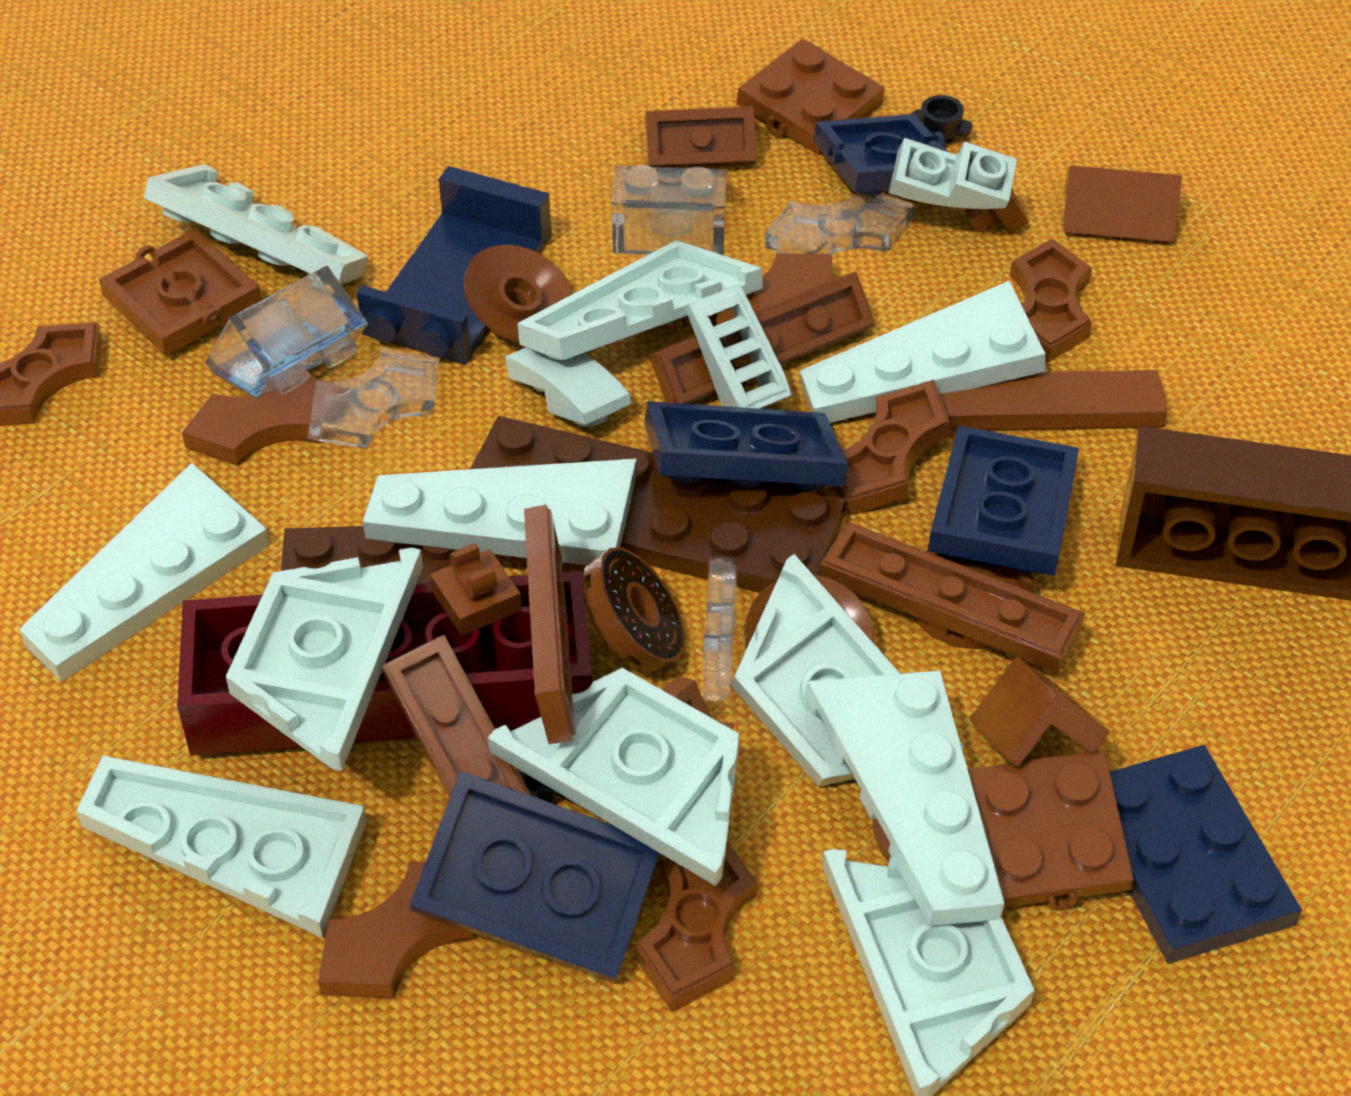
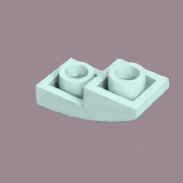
M904 138L897 153L889 193L919 202L966 209L1006 208L1010 199L1017 159L967 142L963 143L958 154L955 155Z
M526 347L505 356L510 379L533 386L537 391L545 392L548 412L572 420L578 426L588 427L602 424L609 419V414L631 405L630 393L603 366L585 353L566 360H554L541 352Z

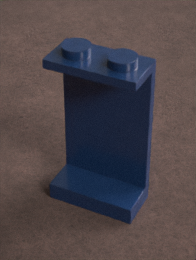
M448 166L438 179L442 214L387 291L384 292L361 285L356 294L362 335L466 365L490 330L473 313L465 297L463 282L467 267L479 252L497 245L521 246L540 254L552 236L549 193Z

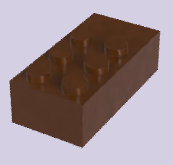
M1139 426L1121 508L1115 566L1351 601V455Z

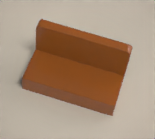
M754 106L646 111L644 129H646L648 168L756 162Z
M1070 165L1066 171L1064 189L1066 201L1063 231L1071 234L1171 242L1175 239L1182 175Z
M1018 656L1014 658L970 718L971 723L1004 759L1016 767L1023 762L1051 724L1092 753L1096 751L1110 732L1067 691Z

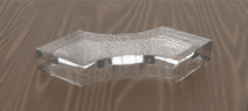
M858 193L847 200L827 205H809L790 201L765 232V248L779 253L834 254L839 251L859 248L887 252L912 221L914 204L884 193L878 195Z
M381 348L380 355L375 364L365 373L355 378L334 382L316 380L307 439L368 449L373 435L388 422L408 416L429 417L433 413L436 400L440 358Z
M712 556L709 560L703 663V700L726 701L732 692L738 560H734V556Z

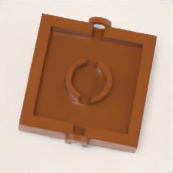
M802 38L739 87L736 104L740 107L754 106V115L766 122L768 131L774 137H781L785 134L820 155L822 151L813 142L816 122L865 118L882 104L885 87ZM777 123L781 124L779 130L774 127Z
M196 229L157 249L151 245L143 246L137 252L136 260L99 279L103 296L165 356L262 304L259 286ZM148 253H150L151 258H153L150 262H148L144 258V256Z
M1105 750L1049 758L1042 756L1040 759L1028 761L1024 759L1017 767L1008 763L967 769L1003 896L1004 908L1048 902V906L1051 909H1064L1075 905L1078 897L1132 889L1133 876ZM1067 895L1066 899L1055 900L1056 896Z

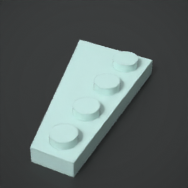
M206 164L148 177L143 198L163 207L162 213L169 218L182 222L195 221L210 228V235L214 238L231 244L243 243L259 250L258 256L261 259L276 265H292L307 272L306 277L311 282L324 287L336 288L339 285L363 277L368 255L316 226L302 225L299 228L293 226V213L279 205L254 204L252 202L254 191L238 182L230 183V186L217 183L218 171Z
M676 240L517 323L519 343L522 346L545 354L550 359H570L584 352L688 316L685 305L732 286L741 284L745 295L763 289L762 268Z
M1007 281L800 370L801 387L810 412L825 413L829 423L877 412L876 397L933 379L939 394L962 391L1045 372L1046 361L1045 352L1010 281Z
M636 459L378 475L363 520L365 539L455 550L476 543L480 553L490 549L493 554L527 558L524 508L547 505L548 509L552 511L562 551L563 563L588 565L593 558L607 549L620 548L637 476Z
M191 463L19 629L24 646L60 682H63L183 603V600L189 599L268 547L270 543L267 529Z
M928 671L808 681L805 699L814 716L821 715L831 734L829 743L841 765L847 763L861 789L859 798L871 820L877 818L890 842L889 853L928 925L937 926L999 920L1005 904L941 672Z
M102 756L76 810L81 827L321 938L324 937L328 921L332 916L367 823L365 808L361 805L108 756Z

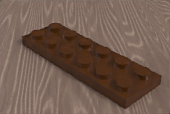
M502 416L497 417L470 468L484 469L636 459L637 476L620 548H625L639 555L650 566L761 593L767 586L778 580L786 560L793 554L797 556L813 575H820V564L835 542L845 516L846 499L811 490H803L777 482H764L756 487L741 486L731 482L729 479L703 478L696 483H682L668 476L659 475L652 452Z

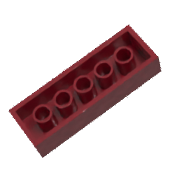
M571 571L563 573L573 694H578L586 691L592 685V669L582 571ZM528 575L509 576L521 594V611L464 636L460 635L433 594L431 582L417 583L385 664L445 635L495 729L506 724L509 731L515 730L540 718L541 715L534 688ZM263 594L183 600L177 708L190 756L301 747L233 697L229 692L226 675ZM382 672L353 743L417 738Z

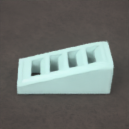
M741 284L685 305L721 406L760 409L792 395L785 374ZM731 307L735 318L713 327L708 316ZM740 330L743 341L723 348L719 338ZM748 353L751 364L734 370L730 360ZM757 377L760 387L745 392L741 382Z

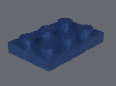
M647 401L644 424L659 475L668 476L682 483H696L703 478L729 479L737 485L746 487L760 486L764 482L790 483L792 486L803 490H819L824 485L844 486L848 462L825 413Z
M958 425L930 532L928 552L948 555L957 560H975L1011 567L1024 573L1037 572L1055 576L1079 448Z
M1205 745L1110 771L1133 876L1132 889L1128 891L1167 964L1297 925L1302 912L1300 905Z
M460 771L409 905V910L614 983L617 979L659 852L614 825Z

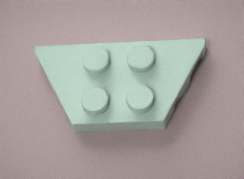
M421 549L399 550L400 561L360 568L357 557L331 562L327 566L317 569L301 567L273 572L226 675L230 694L328 767L342 771L382 672V665L385 664L422 571Z
M793 554L785 562L731 686L814 783L820 787L855 780L847 763L841 765L829 743L831 734L821 715L814 716L805 699L807 682L900 673L797 556Z
M621 668L594 681L586 691L573 694L576 729L573 741L549 745L541 717L511 732L505 724L495 729L489 735L488 744L492 754L716 886L722 879L739 753V733L626 669Z
M831 849L824 851L822 868L915 1096H933L1031 1005L1034 994L1032 983L1001 916L999 920L929 926L892 857H890L889 867L846 861L847 851Z

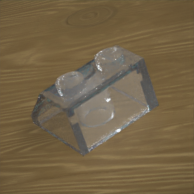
M616 166L611 202L613 253L649 255L677 240L724 255L729 187L728 171L702 167Z
M327 265L230 317L205 363L213 373L257 399L277 389L280 395H284L300 386L310 377L308 370L323 362L326 363L328 368H332L352 356L358 350L355 342L368 323Z

